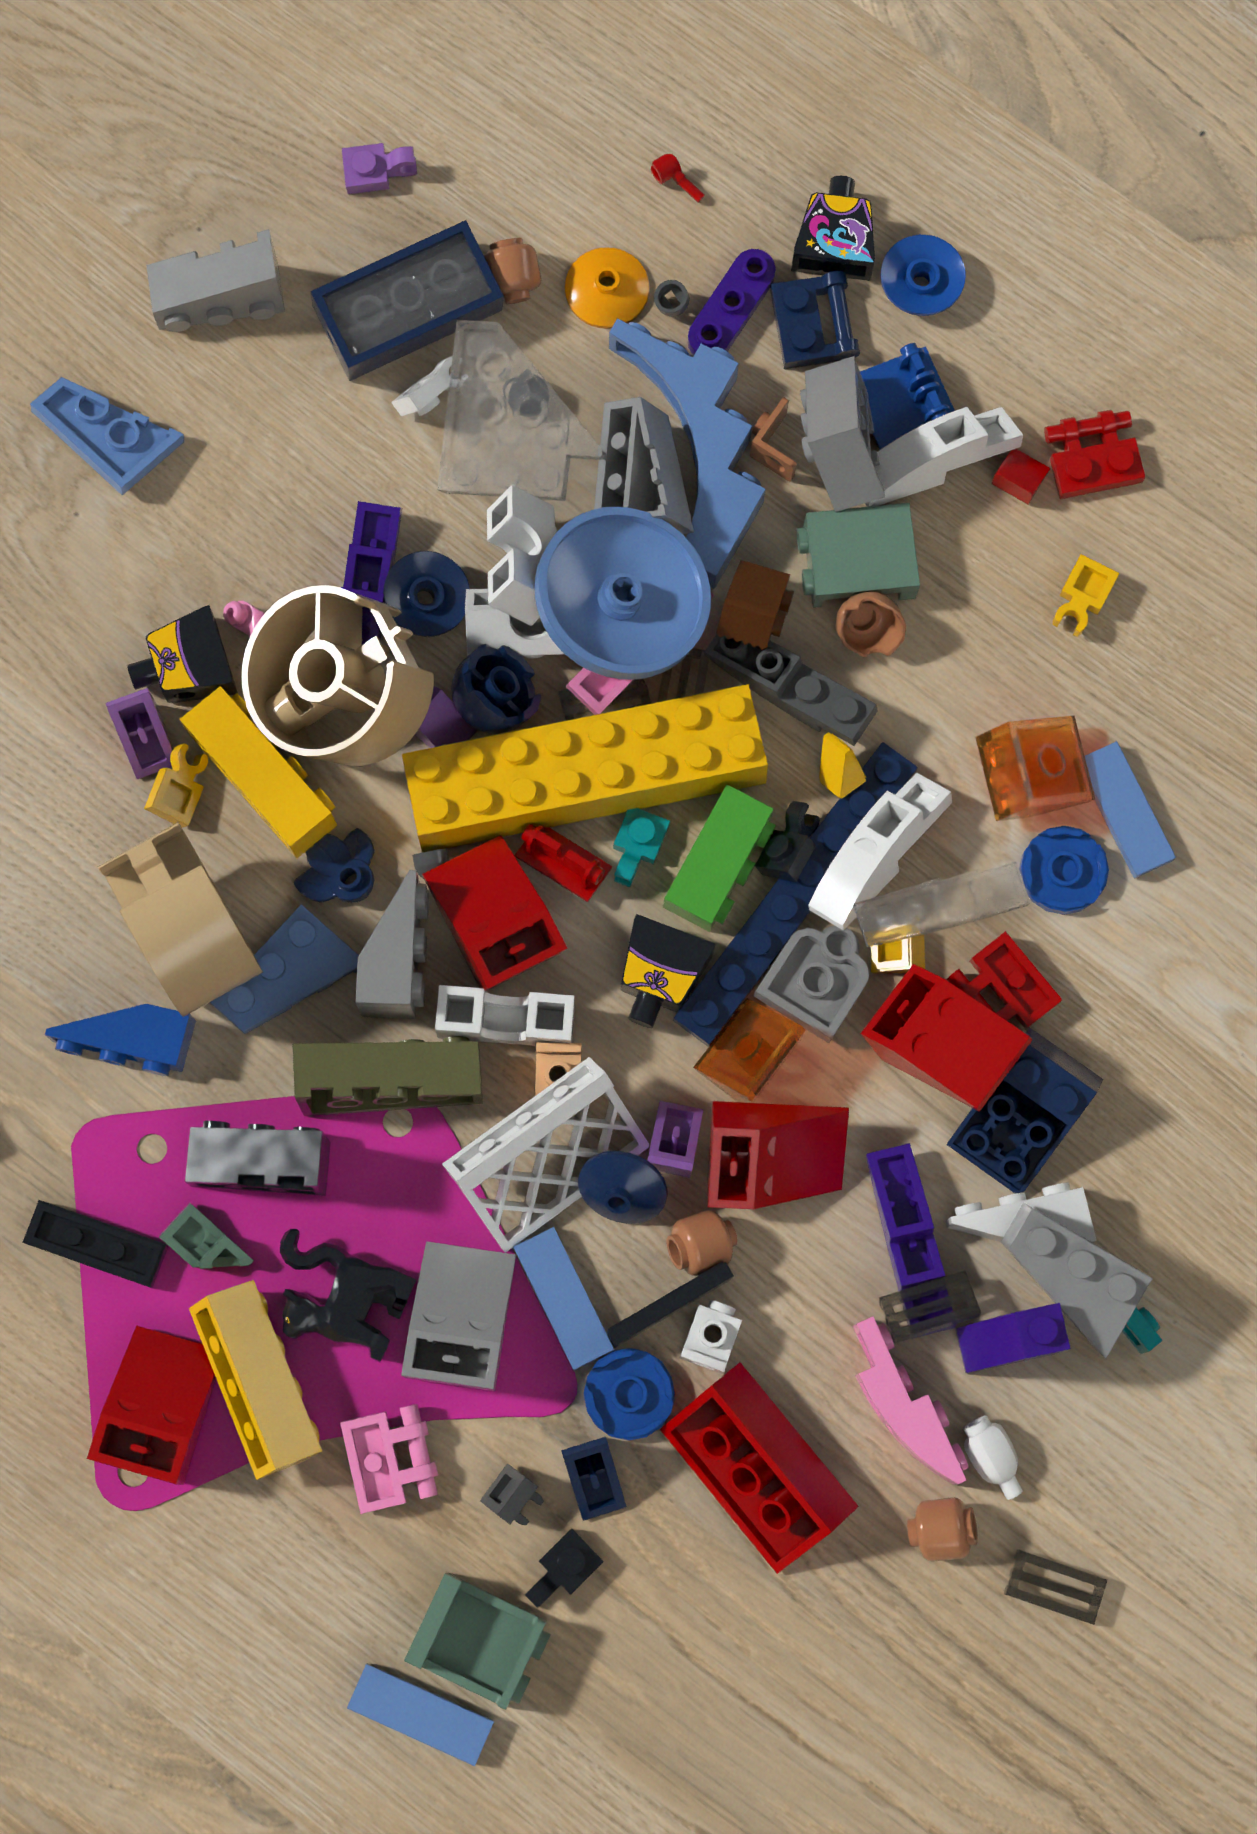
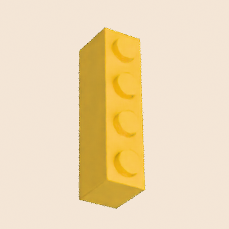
M220 686L181 717L180 721L192 739L208 755L211 761L297 859L338 826L331 813L336 807L320 787L314 792L303 781L308 777V774L293 756L285 760L276 750L278 746L262 734L259 728L248 718L251 715L246 702L241 696L236 693L230 697Z
M254 1280L210 1294L188 1308L256 1480L299 1464L322 1452L317 1426L309 1419L302 1401L301 1386L291 1374L285 1359L284 1344L281 1338L274 1332L268 1317L266 1299L258 1291Z

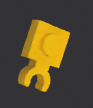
M1080 554L1059 595L1070 602L1058 608L1053 618V625L1058 627L1064 616H1073L1077 620V626L1073 635L1079 637L1088 623L1086 610L1096 615L1099 614L1119 573Z
M185 743L177 745L171 752L170 762L173 769L168 767L159 769L144 807L145 810L173 824L179 822L181 827L189 826L204 786L196 783L194 778L196 774L204 771L208 764V755L203 753L196 755L192 766L189 765L185 759L189 745Z

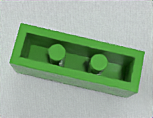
M726 784L667 892L663 908L708 932L711 931L715 922L723 925L735 903L734 900L729 898L736 883L744 886L756 863L749 860L757 845L765 848L775 830L776 825L770 822L774 809Z

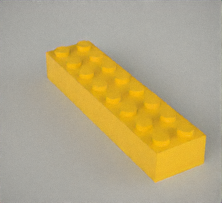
M749 684L402 754L422 853L486 841L500 835L505 837L520 834L530 824L535 827L538 825H542L545 828L624 813L629 809H643L722 793L726 784L735 789L762 785L767 782L768 763Z

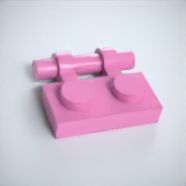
M418 1404L401 1407L400 1413L403 1426L390 1429L386 1411L340 1423L360 1514L406 1503L403 1484L415 1481L420 1499L438 1495L434 1479L435 1476H438L435 1461L430 1462L425 1436L429 1435L426 1421H421ZM407 1440L413 1467L399 1470L394 1443Z

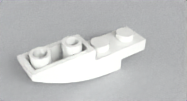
M964 407L938 417L904 434L877 452L880 465L875 466V469L884 487L885 497L865 504L867 507L879 506L944 484L947 471L1021 447L1023 434L1002 407L975 416L968 407Z
M917 772L896 794L887 790L860 821L839 850L820 881L808 905L809 910L844 931L899 872L898 860L953 803L951 791Z

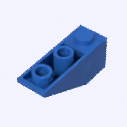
M142 1004L47 1028L45 1036L56 1043L55 1050L63 1053L81 1056L83 1049L100 1053L99 1060L106 1063L125 1066L126 1060L143 1063V1071L160 1076H168L170 1070L183 1072L196 1020L191 1014L182 1017L176 1010Z

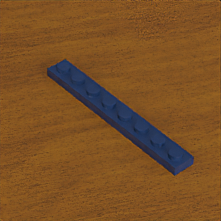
M884 742L880 744L862 768L866 776V782L844 798H840L810 837L816 847L797 882L778 879L673 1018L675 1023L709 1047L782 951L790 937L797 931L811 912L808 905L820 881L851 833L887 790L896 794L912 778L918 768L916 765Z

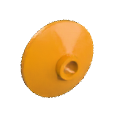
M597 248L581 255L570 267L565 280L566 300L572 312L580 320L597 328L609 329L613 327L617 318L629 323L642 312L649 296L648 276L642 264L628 252L617 248ZM610 277L615 282L607 287L601 285L599 281L601 278Z

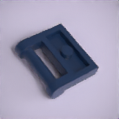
M833 271L821 277L771 284L770 292L784 369L836 362L853 356L856 358L860 355L858 340L853 338L845 296V289L848 287L845 272ZM828 294L837 342L825 345L816 296Z

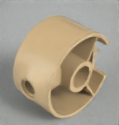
M333 586L303 588L288 594L275 603L263 615L253 630L245 650L242 665V688L246 706L262 734L272 743L288 752L347 766H363L377 763L402 749L423 723L431 703L434 686V673L418 667L406 644V640L413 635L412 631L397 626L393 617L398 616L402 612L388 604ZM362 607H367L371 610L396 661L392 660L387 664L386 675L381 663L389 658L387 655L389 651L386 645L381 644L377 636L362 645ZM315 630V640L305 643L309 635ZM375 708L370 719L357 733L331 747L321 749L303 730L304 727L313 725L334 709L350 713H364Z
M179 822L97 866L100 873L105 876L122 909L119 912L139 948L182 1017L263 973L232 914Z

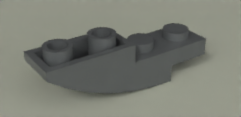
M716 634L704 651L706 657L742 684H749V688L759 696L816 731L820 732L824 729L853 746L856 745L878 712L875 703L802 664L800 656L770 640L767 648L761 650L759 645L755 647L751 643L744 645L742 640L736 642L734 638L728 640L725 635L719 637Z

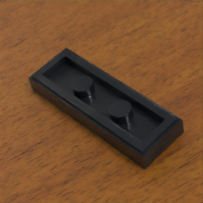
M41 1200L37 1203L22 1242L149 1288L154 1286L168 1248L167 1244Z
M726 1262L717 1264L608 1328L607 1335L614 1348L620 1346L733 1279L734 1275Z

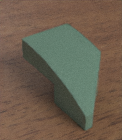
M190 1202L159 1235V1238L193 1268L249 1266L254 1261Z

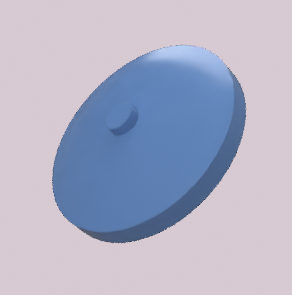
M603 507L582 513L561 527L550 540L541 556L535 575L536 606L543 626L550 638L575 663L589 671L606 677L627 680L643 679L671 669L681 662L693 649L702 636L709 619L711 589L705 566L699 554L688 539L675 527L663 519L652 517V514L628 507Z

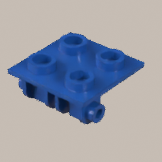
M916 343L907 344L900 349L902 356L860 372L868 392L874 433L872 434L879 450L917 427L955 411L926 346L918 348Z

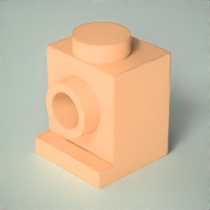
M536 1042L535 1096L554 1083L549 1077L553 1069L562 1068L567 1073L582 1062L581 1043Z

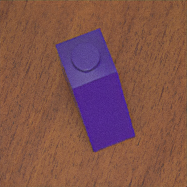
M1060 1303L1018 1311L955 1328L965 1373L1050 1356L1071 1349Z

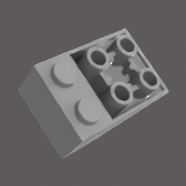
M409 870L358 956L355 1003L362 1017L416 1019V1007H424L425 980H423V973L418 972V963H426L427 936H425V929L420 928V919H428L429 893H427V885L420 883L417 870Z
M426 1241L401 1376L409 1379L495 1391L515 1266V1254Z

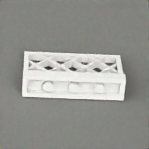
M590 1057L442 1163L505 1253L582 1197L578 1187L579 1177H571L576 1156L593 1157L602 1152L612 1151L608 1150L613 1129L629 1131L634 1139L620 1151L638 1156L650 1147V1144L614 1090L612 1081L606 1072ZM605 1094L609 1100L605 1119L588 1118L587 1113L590 1103ZM617 1114L622 1121H615ZM562 1124L574 1125L569 1146L550 1144L553 1130ZM584 1126L603 1128L597 1149L579 1147ZM525 1151L537 1152L532 1173L513 1171L516 1157ZM547 1153L566 1155L561 1176L542 1174ZM488 1178L500 1179L495 1200L478 1198L473 1189ZM510 1180L530 1182L525 1202L505 1201ZM540 1183L559 1185L556 1198L548 1204L535 1203ZM486 1208L493 1209L491 1216ZM503 1210L521 1211L522 1215L519 1225L503 1235L499 1229Z

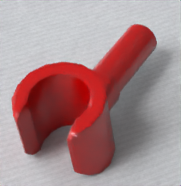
M664 154L652 162L650 170L659 184H663L673 178L676 184L684 189L696 202L699 203L704 198L705 194L682 173L681 166L673 154Z

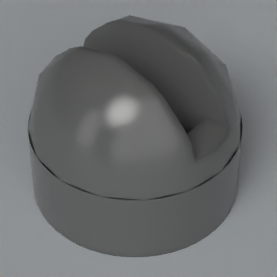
M667 280L656 288L654 302L662 314L676 317L683 314L688 308L690 301L689 293L681 282ZM671 290L680 302V305L676 308L665 297Z
M447 848L412 855L415 870H417L418 875L422 878L423 873L449 861Z

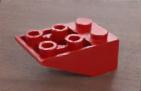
M501 835L422 874L479 988H484L485 992L568 949L546 905Z
M915 964L910 967L860 1033L882 1061L979 1112L1032 1042V1038L970 995L946 979Z
M713 1101L707 1176L708 1207L754 1210L842 1190L849 1107Z
M136 1325L101 1411L87 1459L176 1485H184L216 1381L203 1344Z

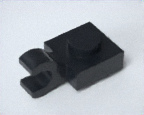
M793 801L788 806L785 814V831H773L755 864V867L763 876L797 882L816 847L809 837L815 832L820 822L818 816L805 814L809 808L807 803Z
M571 1528L538 1561L548 1572L525 1596L539 1608L560 1585L571 1595L604 1561Z

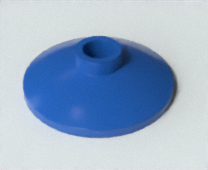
M913 235L898 241L885 255L880 273L882 288L887 298L900 310L917 316L935 315L950 308L960 297L966 278L965 266L957 250L945 240L932 235ZM924 277L928 280L929 284L927 286H920L914 282V279Z

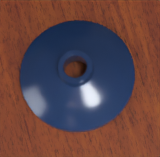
M419 551L404 556L392 566L384 583V603L402 612L398 616L393 617L398 626L411 630L413 635L435 637L451 631L462 621L465 616L466 589H470L464 572L452 559L437 552ZM426 591L431 594L433 602L427 605L419 602L417 594Z
M607 1151L594 1155L585 1162L578 1178L579 1191L587 1205L599 1215L619 1223L637 1224L655 1218L663 1210L668 1196L665 1179L659 1170L644 1158L628 1152Z

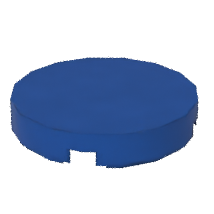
M1059 826L1048 828L1032 839L1022 854L1019 874L1022 888L1033 903L1045 911L1065 915L1081 912L1097 900L1106 887L1109 866L1105 851L1100 844H1097L1090 837V834L1082 829Z
M633 1348L615 1350L599 1359L588 1374L584 1389L586 1410L596 1427L610 1437L627 1441L646 1438L660 1429L671 1414L675 1397L672 1376L663 1362L646 1351Z

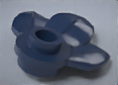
M359 828L351 831L344 841L331 834L325 835L306 851L307 861L311 868L294 880L295 887L303 896L319 903L336 897L349 903L360 902L366 899L374 885V874L369 867L375 853L371 839ZM357 874V878L352 884H345L349 876Z

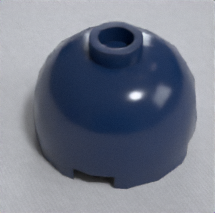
M486 644L480 645L456 668L451 685L452 700L461 717L478 731L490 734L509 732L526 722L538 711L541 693L535 695V687L530 679L535 675L533 668L520 654L504 645L499 649L486 647Z

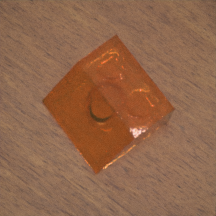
M1075 715L1010 721L975 737L996 821L1030 818L1096 800Z

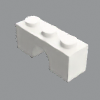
M511 485L487 509V541L500 547L507 553L488 572V605L532 626L540 618L535 600V575L543 552L557 532L553 505L514 485Z
M466 589L467 656L482 644L499 649L502 645L508 646L523 657L531 659L540 658L544 655L564 654L550 638L540 618L530 626L489 606L488 589Z
M439 985L435 1031L437 1037L442 1039L452 1036H463L469 1038L470 1041L536 1046V1042L572 1043L575 996L529 992V996L508 997L487 993L484 988Z

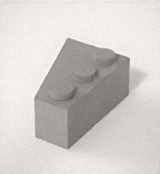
M270 230L257 232L258 241L235 247L233 240L220 243L221 252L199 258L198 253L193 251L146 265L152 312L158 329L179 332L189 329L191 325L209 323L214 326H222L231 323L233 319L251 317L256 320H265L273 317L276 313L285 312L279 265Z

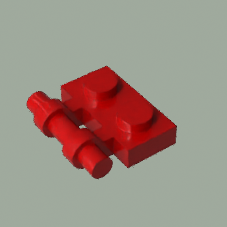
M1112 410L1098 412L1097 417L1078 421L1074 417L1061 419L1060 424L1044 428L1047 444L1062 441L1065 450L1064 452L1052 454L1050 458L1059 499L1143 483L1146 476L1136 438L1118 440L1117 430L1132 427V418L1129 411L1113 413ZM1100 434L1102 444L1081 448L1080 437Z
M1006 931L970 959L969 962L979 973L976 978L970 982L964 973L958 969L946 979L995 1012L980 994L982 990L990 986L1005 1004L1003 1008L995 1013L1006 1021L1015 1016L1025 1030L1062 1001V998Z

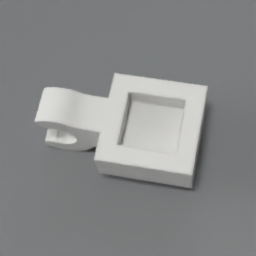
M455 356L439 361L429 375L419 379L391 402L400 416L414 412L422 416L441 402L437 396L444 390L454 391L468 384L470 380L468 375L461 376L456 380H453L449 375L450 366L457 361Z

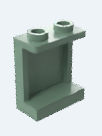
M910 503L850 508L837 512L829 510L806 513L803 528H797V545L799 554L807 555L808 569H802V586L804 595L812 596L813 608L822 607L825 600L850 598L864 592L898 593V600L916 599L920 588Z
M445 1573L404 1661L419 1669L424 1668L498 1704V1707L506 1710L510 1700L518 1704L520 1703L531 1679L523 1674L530 1657L540 1660L551 1634L543 1631L547 1620L449 1573Z

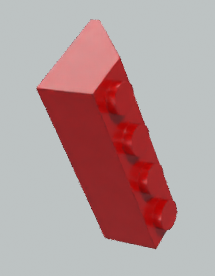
M741 1362L712 1384L660 1429L777 1574L832 1533L859 1507Z

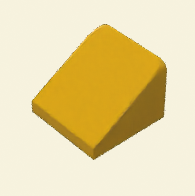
M828 732L823 736L819 779L821 784L838 798H844L866 782V776L852 748L833 733L830 734Z
M911 924L870 929L871 973H907L913 964L925 969L923 929Z

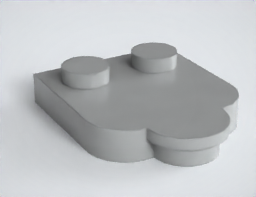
M830 926L822 932L812 928L798 930L784 946L755 991L754 997L822 1040L830 1043L868 982L869 970L865 961L859 956L860 944L857 936L848 928L843 931L836 926Z

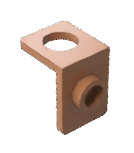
M783 397L771 414L765 411L755 424L752 431L755 437L752 440L750 457L791 482L795 476L797 463L767 444L787 415L789 400ZM770 457L777 460L781 465L774 462Z

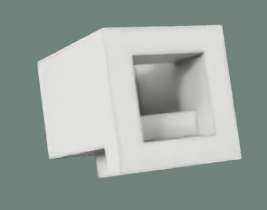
M710 1300L708 1308L699 1305L680 1359L723 1374L742 1320L733 1317L736 1309L714 1300ZM714 1325L721 1330L722 1337L718 1342L711 1343L705 1339L704 1331L708 1326Z

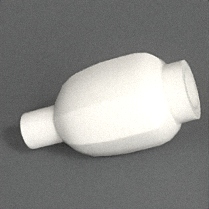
M987 1416L979 1417L964 1426L963 1430L967 1435L964 1448L979 1475L988 1483L999 1484L1007 1500L1020 1495L1023 1490L1015 1477L1018 1457L1004 1428L1000 1424L991 1423Z

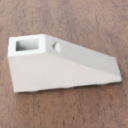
M1069 1182L1042 1188L1044 1196L1028 1200L1026 1199L1025 1192L998 1198L1000 1206L983 1209L981 1202L954 1208L956 1216H952L945 1221L949 1229L1001 1242L1022 1204L1025 1203L1092 1243L1097 1241L1084 1189L1082 1187L1070 1190Z

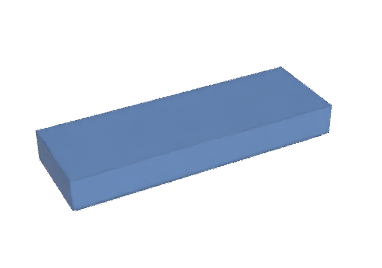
M1116 741L1077 759L1076 765L1133 878L1135 879L1174 861L1176 856L1118 742Z
M552 1227L514 1246L513 1248L573 1371L614 1351L555 1228Z
M368 1663L365 1665L347 1706V1709L473 1766L477 1763L494 1723V1720Z

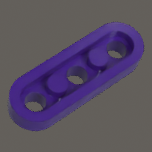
M749 249L742 252L735 259L690 326L688 348L693 356L700 344L711 349L712 347H719L728 352L774 282L776 267L774 260L768 253L759 249ZM756 264L762 270L758 273H752L747 267ZM728 298H735L739 301V304L731 307L724 301ZM706 331H712L717 337L714 340H706L702 337V334Z

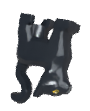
M290 1229L285 1232L280 1241V1254L286 1264L295 1270H311L327 1261L335 1267L336 1274L331 1292L325 1304H320L307 1293L285 1289L283 1295L287 1300L282 1313L283 1333L290 1338L296 1339L303 1334L316 1332L336 1343L361 1345L369 1349L371 1359L381 1362L390 1340L380 1330L365 1322L366 1316L373 1303H380L387 1307L389 1315L400 1319L416 1279L392 1268L373 1266L350 1255L338 1245L323 1243L307 1252H301L297 1248L300 1235L299 1230Z

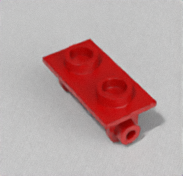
M530 824L527 826L521 837L524 843L514 855L517 859L586 902H589L612 869L610 864L550 827L545 828L542 825L535 827Z

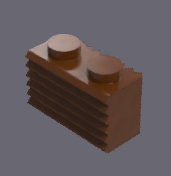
M740 560L724 601L716 631L719 637L725 635L728 640L734 638L736 642L742 640L744 645L751 643L753 647L759 645L761 650L767 648L771 635L780 637L785 618L789 612L794 595L793 590L787 589L790 574Z

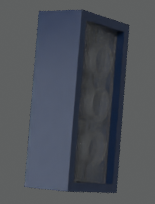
M466 220L310 291L312 306L349 381L502 311L504 299Z

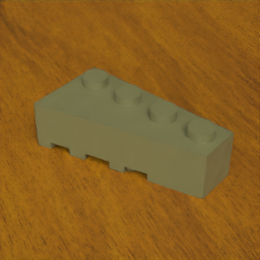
M447 1037L443 1039V1042H425L419 1039H408L400 1042L292 1044L294 1094L304 1116L483 1104L478 1041H470L467 1037Z

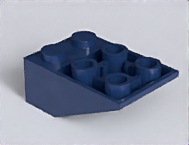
M1030 1027L1026 1034L1032 1038V1042L980 1112L971 1108L946 1144L1015 1194L1026 1190L1095 1097L1103 1081L1100 1076Z

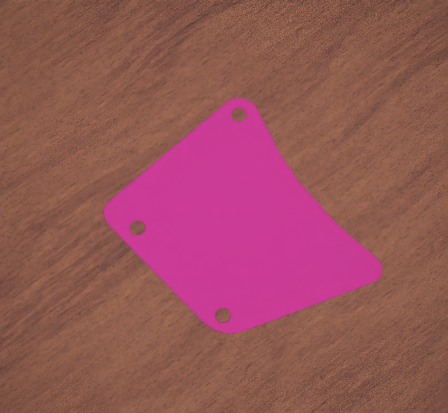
M295 1096L110 1115L89 1121L75 1134L71 1145L76 1213L166 1244L159 1238V1235L190 1202L254 1260L249 1266L193 1268L168 1246L153 1288L80 1263L92 1440L101 1411L136 1325L202 1344L188 1308L210 1294L254 1280L258 1291L266 1299L268 1317L275 1334L281 1338L284 1344L286 1362L292 1376L297 1379L301 1386L302 1401L309 1419L317 1426L319 1441L343 1437L340 1424L343 1421L385 1411L387 1412L390 1428L403 1426L400 1408L413 1404H418L421 1421L426 1422L432 1420L549 1416L561 1413L574 1402L578 1384L575 1371H573L517 1257L515 1259L495 1391L409 1379L401 1376L426 1241L505 1253L459 1186L442 1165V1163L462 1149L443 1114L437 1107L405 1109L412 1116L413 1126L410 1132L402 1137H393L384 1130L383 1118L389 1110L304 1116ZM203 1121H222L230 1123V1128L248 1129V1124L275 1126V1130H293V1127L320 1129L331 1142L326 1196L190 1186L185 1182L190 1127H203ZM157 1134L166 1141L167 1153L160 1162L149 1164L142 1161L138 1156L137 1145L145 1135ZM480 1184L473 1189L478 1198L487 1199ZM486 1208L491 1216L493 1209ZM499 1225V1229L505 1235L501 1225ZM290 1229L299 1230L300 1235L297 1248L301 1252H307L323 1243L338 1245L350 1255L373 1266L392 1268L416 1279L400 1319L389 1315L387 1307L380 1303H373L366 1316L365 1322L380 1330L390 1340L381 1362L371 1359L369 1349L361 1345L336 1343L316 1332L303 1334L296 1339L290 1338L283 1333L282 1313L287 1300L283 1295L285 1289L307 1293L320 1304H325L331 1292L336 1274L335 1267L327 1261L311 1270H295L286 1264L280 1254V1241L285 1232ZM512 1248L506 1252L508 1254H515ZM217 1379L184 1485H176L147 1477L141 1485L128 1487L119 1479L117 1467L94 1461L96 1484L102 1496L110 1504L122 1510L139 1511L149 1509L250 1463Z

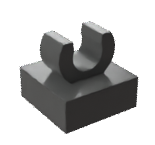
M508 1463L480 1500L510 1525L514 1520L520 1525H527L529 1523V1520L520 1512L528 1500H532L540 1506L544 1502L542 1496L536 1492L538 1486Z

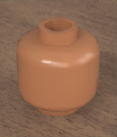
M510 238L490 244V251L484 257L505 298V303L515 304L531 299L529 292L539 287L542 282L535 248L529 244H524L522 238Z
M708 1210L676 1221L672 1227L671 1235L667 1237L666 1244L669 1256L678 1270L684 1269L689 1275L699 1276L721 1262L729 1264L733 1255V1246L737 1245V1235L729 1220L723 1221L716 1212Z
M956 1497L922 1501L916 1509L915 1518L908 1519L907 1522L911 1547H919L923 1557L931 1562L965 1558L970 1552L971 1545H977L978 1543L974 1510L972 1507L966 1508L963 1501Z

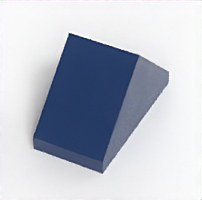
M606 1436L561 1450L583 1521L627 1507Z

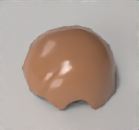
M864 592L851 596L842 604L837 612L835 629L844 647L866 658L872 653H883L886 656L894 653L905 639L907 625L898 605L887 595L879 592Z

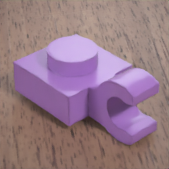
M383 143L342 148L345 185L348 194L389 189V177H408L417 174L416 158L411 146L396 148L389 154H386Z

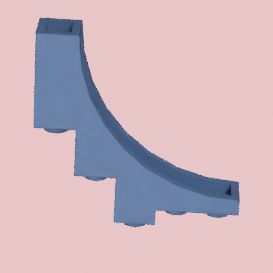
M617 318L609 332V349L636 366L661 390L678 415L691 445L697 475V501L692 519L694 533H688L686 538L699 554L705 566L710 587L715 589L762 507L766 490L754 476L742 471L738 472V474L733 472L750 442L752 425L748 424L747 419L742 414L732 409H726L725 411L720 409L737 380L739 363L734 361V357L726 350L719 347H712L711 349L703 344H700L695 355L691 357L681 345L671 341L664 343L651 336L650 331L636 322H629L628 324Z

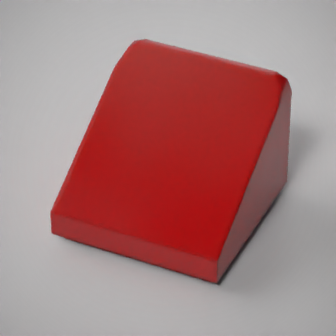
M1013 449L998 468L991 484L1029 505L1050 468L1020 450Z

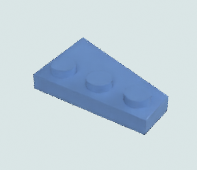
M63 377L30 403L31 412L121 495H124L184 443L183 433L172 428L166 430L149 422V417L136 411L133 414L110 404L108 398Z
M301 904L255 953L254 956L263 973L210 1003L239 1030L246 1034L288 1011L293 1005L314 993H320L331 987L332 983L348 974L356 973L359 955Z

